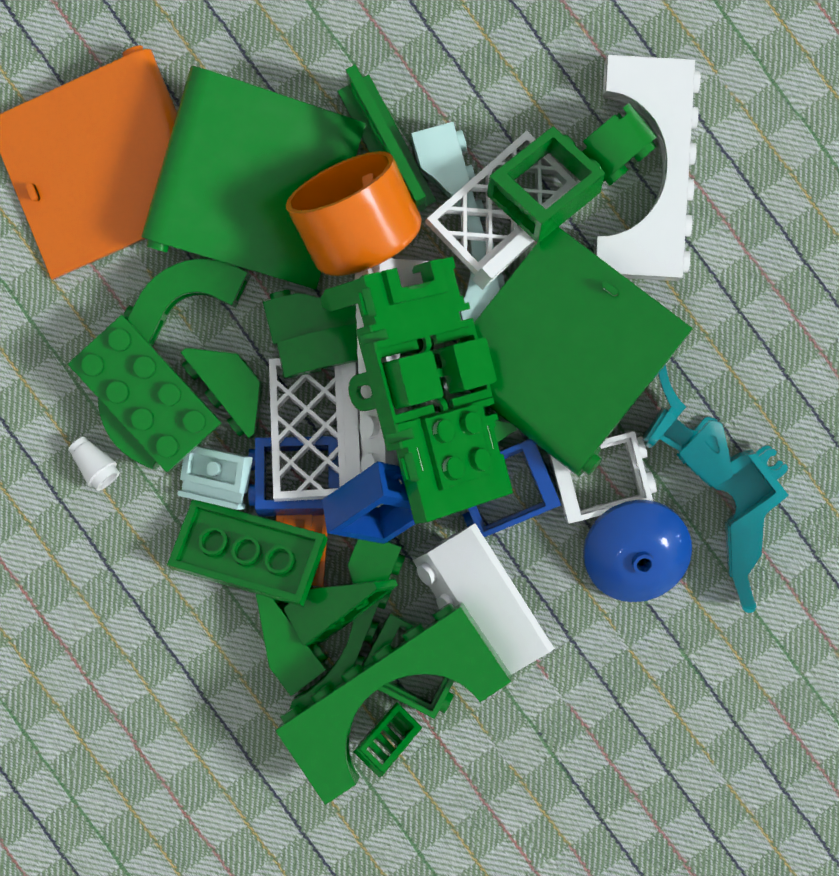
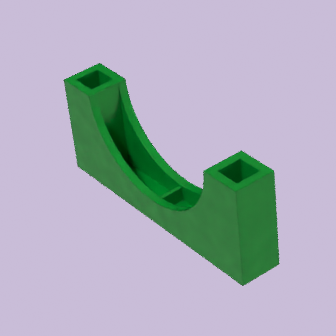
M451 602L433 614L436 619L425 628H423L421 623L415 625L402 635L405 640L395 648H392L390 643L371 656L374 662L363 669L357 664L341 675L344 682L331 689L329 684L310 696L313 700L311 704L303 709L296 705L280 716L283 722L275 730L325 805L354 787L360 778L350 753L351 726L359 707L380 687L406 676L419 674L437 675L461 684L479 702H482L511 682L512 675L463 603L456 607Z

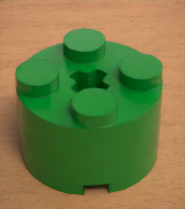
M630 103L623 107L627 113L624 117L620 113L613 115L583 141L587 146L585 150L581 145L577 146L588 158H593L600 164L605 172L603 182L606 181L609 186L629 170L625 163L633 157L639 162L657 147L653 142L657 136Z

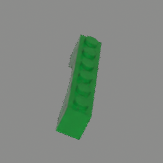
M358 539L348 562L352 582L389 580L391 574L398 576L406 557L400 554L402 546L392 541L382 544ZM392 591L353 620L348 642L339 659L325 676L313 686L294 697L289 710L296 705H299L301 709L305 708L313 702L310 696L328 684L331 689L344 682L341 675L357 664L362 666L365 656L359 654L364 641L371 643L379 624L372 621L377 607L385 609Z

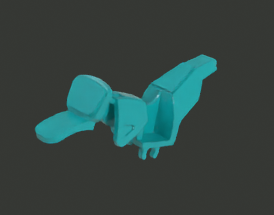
M665 364L657 375L669 406L667 408L662 407L645 432L643 441H645L647 448L653 447L659 439L678 450L676 455L682 463H686V466L706 484L714 487L716 490H723L733 497L736 506L735 513L725 522L728 575L733 579L742 609L747 613H752L756 610L757 605L752 594L748 575L762 555L763 527L766 514L789 496L777 480L787 472L788 466L783 464L781 460H777L774 465L768 466V459L777 454V451L768 445L762 446L755 452L752 449L745 450L731 457L723 424L715 418L705 417L695 430L686 427L677 419L686 406L675 394L670 384Z

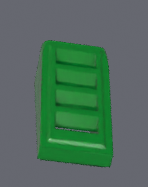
M396 702L384 712L353 752L380 778L423 727ZM388 724L401 735L400 738L387 726ZM381 732H383L395 745L393 746V745L381 734ZM375 739L389 752L388 755L373 742ZM368 747L382 760L381 763L367 750Z

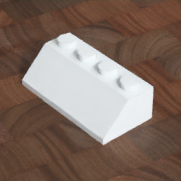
M475 523L447 537L413 560L417 567L419 578L430 587L437 598L438 608L441 609L450 602L454 607L463 603L511 675L555 649Z

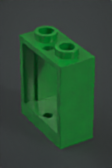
M552 126L489 176L487 196L529 236L539 243L601 192L605 172L596 160L588 158L580 151L568 135L562 134ZM550 153L581 182L545 209L515 179Z
M390 611L361 668L363 669L374 662L371 656L389 643L391 645L399 628L408 631L417 624ZM443 677L431 702L393 682L387 683L378 690L435 719L439 711L442 713L447 711L454 697V694L449 692L454 681Z

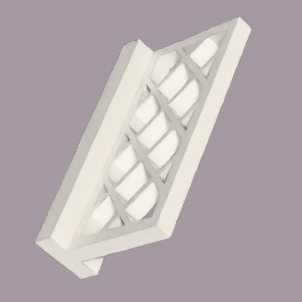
M525 131L425 221L432 231L475 275L472 280L482 290L536 242L519 225L517 226V223L503 210H492V200L487 196L489 176L492 172L506 163L504 162L509 157L511 159L517 155V150L523 144L528 146L536 140L528 131ZM548 153L525 171L535 173V189H523L532 197H535V200L547 209L581 181H575ZM542 174H553L563 186L557 191L542 190ZM485 179V185L479 184ZM470 191L485 192L486 209L467 208V194ZM542 197H543V198H548V199L542 204ZM461 200V207H455L454 205ZM444 214L461 215V232L448 231L439 222V219ZM467 215L486 217V234L467 232ZM492 217L511 219V233L509 235L492 234ZM467 240L486 241V255L479 262L467 251ZM493 242H500L493 248Z
M280 358L269 359L274 502L324 499L338 489H323L314 481L328 466L339 475L340 487L362 472L360 465L359 410L352 404L348 391L351 378L357 375V362L334 366L335 377L325 387L311 377L313 373L301 375L287 389L277 378V369H282ZM306 380L320 391L307 406L294 395ZM334 387H335L336 397L333 396V395L330 393V391H331ZM278 389H279L282 393H284V394L279 398V400H278ZM325 396L336 405V412L327 422L312 411ZM288 399L292 400L303 410L290 424L279 416V408ZM307 415L322 426L309 441L295 430V427ZM336 421L337 432L331 427ZM279 424L285 428L280 435ZM326 431L338 440V447L328 457L313 446ZM290 433L304 444L291 460L280 451V443ZM308 450L312 451L323 461L310 476L296 465ZM337 456L339 467L332 462ZM280 458L286 463L282 469L280 467ZM291 468L306 480L296 491H281V479ZM310 485L315 488L314 490H306Z

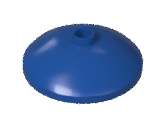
M650 500L627 501L610 508L594 522L584 543V564L594 585L609 597L625 602L648 601L665 594L682 579L690 564L692 542L685 523L671 508ZM644 558L648 559V562L645 565H637L639 560Z

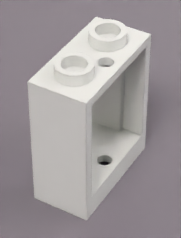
M630 431L608 437L600 446L603 449L625 443L638 495L581 510L570 470L548 454L566 523L571 524L601 516L610 508L627 501H653L652 493H656L657 489L652 472H646L642 459L647 457V450L642 436L636 438L635 431Z

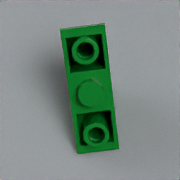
M185 348L180 353L186 359L182 366L194 380L200 377L207 385L208 389L204 393L217 409L223 406L231 417L226 421L239 437L243 434H246L248 438L256 436L258 433L263 383L245 360L236 353Z

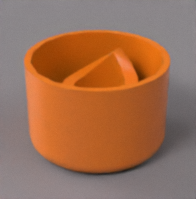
M388 152L365 153L339 162L303 183L292 193L286 202V209L315 266L319 271L330 276H346L359 273L387 261L406 248L421 228L422 220L417 206L393 156Z

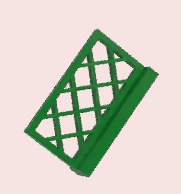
M356 64L345 69L348 86L337 92L350 118L366 123L362 140L369 153L382 151L388 152L393 156L419 212L436 204L437 200L370 75L368 74L362 78Z

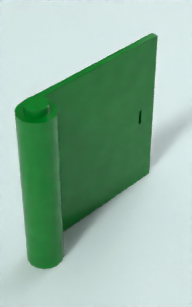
M191 66L141 237L148 239L146 246L167 253L169 246L316 290L321 271L315 266L286 209V202L297 188L316 174L339 162L355 157L366 123L207 69Z
M559 227L534 246L474 322L478 338L485 337L487 339L497 381L490 384L495 404L489 407L576 476H580L583 473L590 475L602 460L598 455L601 450V444L693 330L691 326Z

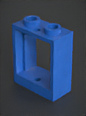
M321 436L313 446L319 451H328L329 456L338 447V440L333 436ZM271 437L255 438V449H249V456L253 457L251 471H255V484H249L248 488L249 506H255V511L259 517L323 515L322 499L279 502L266 500V452H272ZM286 437L280 443V451H299L304 444L296 437ZM304 437L308 441L311 439V437ZM337 456L332 462L339 467ZM328 466V488H340L339 475Z
M531 439L501 450L500 454H503L504 459H507L522 452L542 502L487 525H484L477 506L468 508L469 512L462 514L467 527L475 523L482 535L487 537L561 506L538 447Z
M377 461L322 499L328 534L385 544L415 525L400 466Z

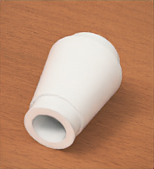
M86 437L77 439L69 447L68 451L72 454L89 487L94 486L97 491L103 490L119 476L120 472L116 468L117 463L92 442L88 441Z

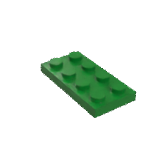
M122 314L68 363V366L167 473L222 424L216 415Z
M192 499L167 566L172 570L304 607L328 538L325 534Z

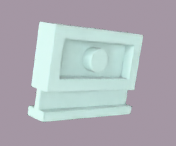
M198 445L183 459L180 476L183 484L182 490H178V496L236 510L245 509L246 504L243 503L244 493L248 492L253 457Z

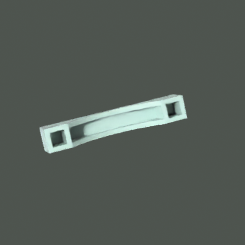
M454 122L411 133V142L420 171L448 199L475 176L472 165L465 166L462 152L467 151V145L463 131H456ZM470 191L467 194V208L484 209L482 200L475 201L473 191ZM461 200L454 206L461 207ZM467 215V232L484 233L481 222L486 221V217ZM468 240L470 254L479 262L486 255V241ZM470 270V278L464 297V302H469L470 309L460 312L461 320L473 318L474 322L505 284L502 273L482 290L472 280L475 275Z

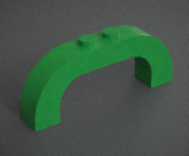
M194 259L180 262L156 275L143 289L135 305H129L123 315L153 347L168 315L179 302L188 297L203 295L213 297L236 308L251 275L236 266L218 260ZM98 398L100 417L113 443L132 460L150 469H158L159 464Z

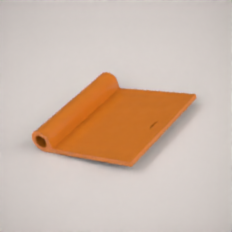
M141 45L131 47L122 53V58L0 114V154L52 280L145 240L141 236L177 116V111L151 49H143Z

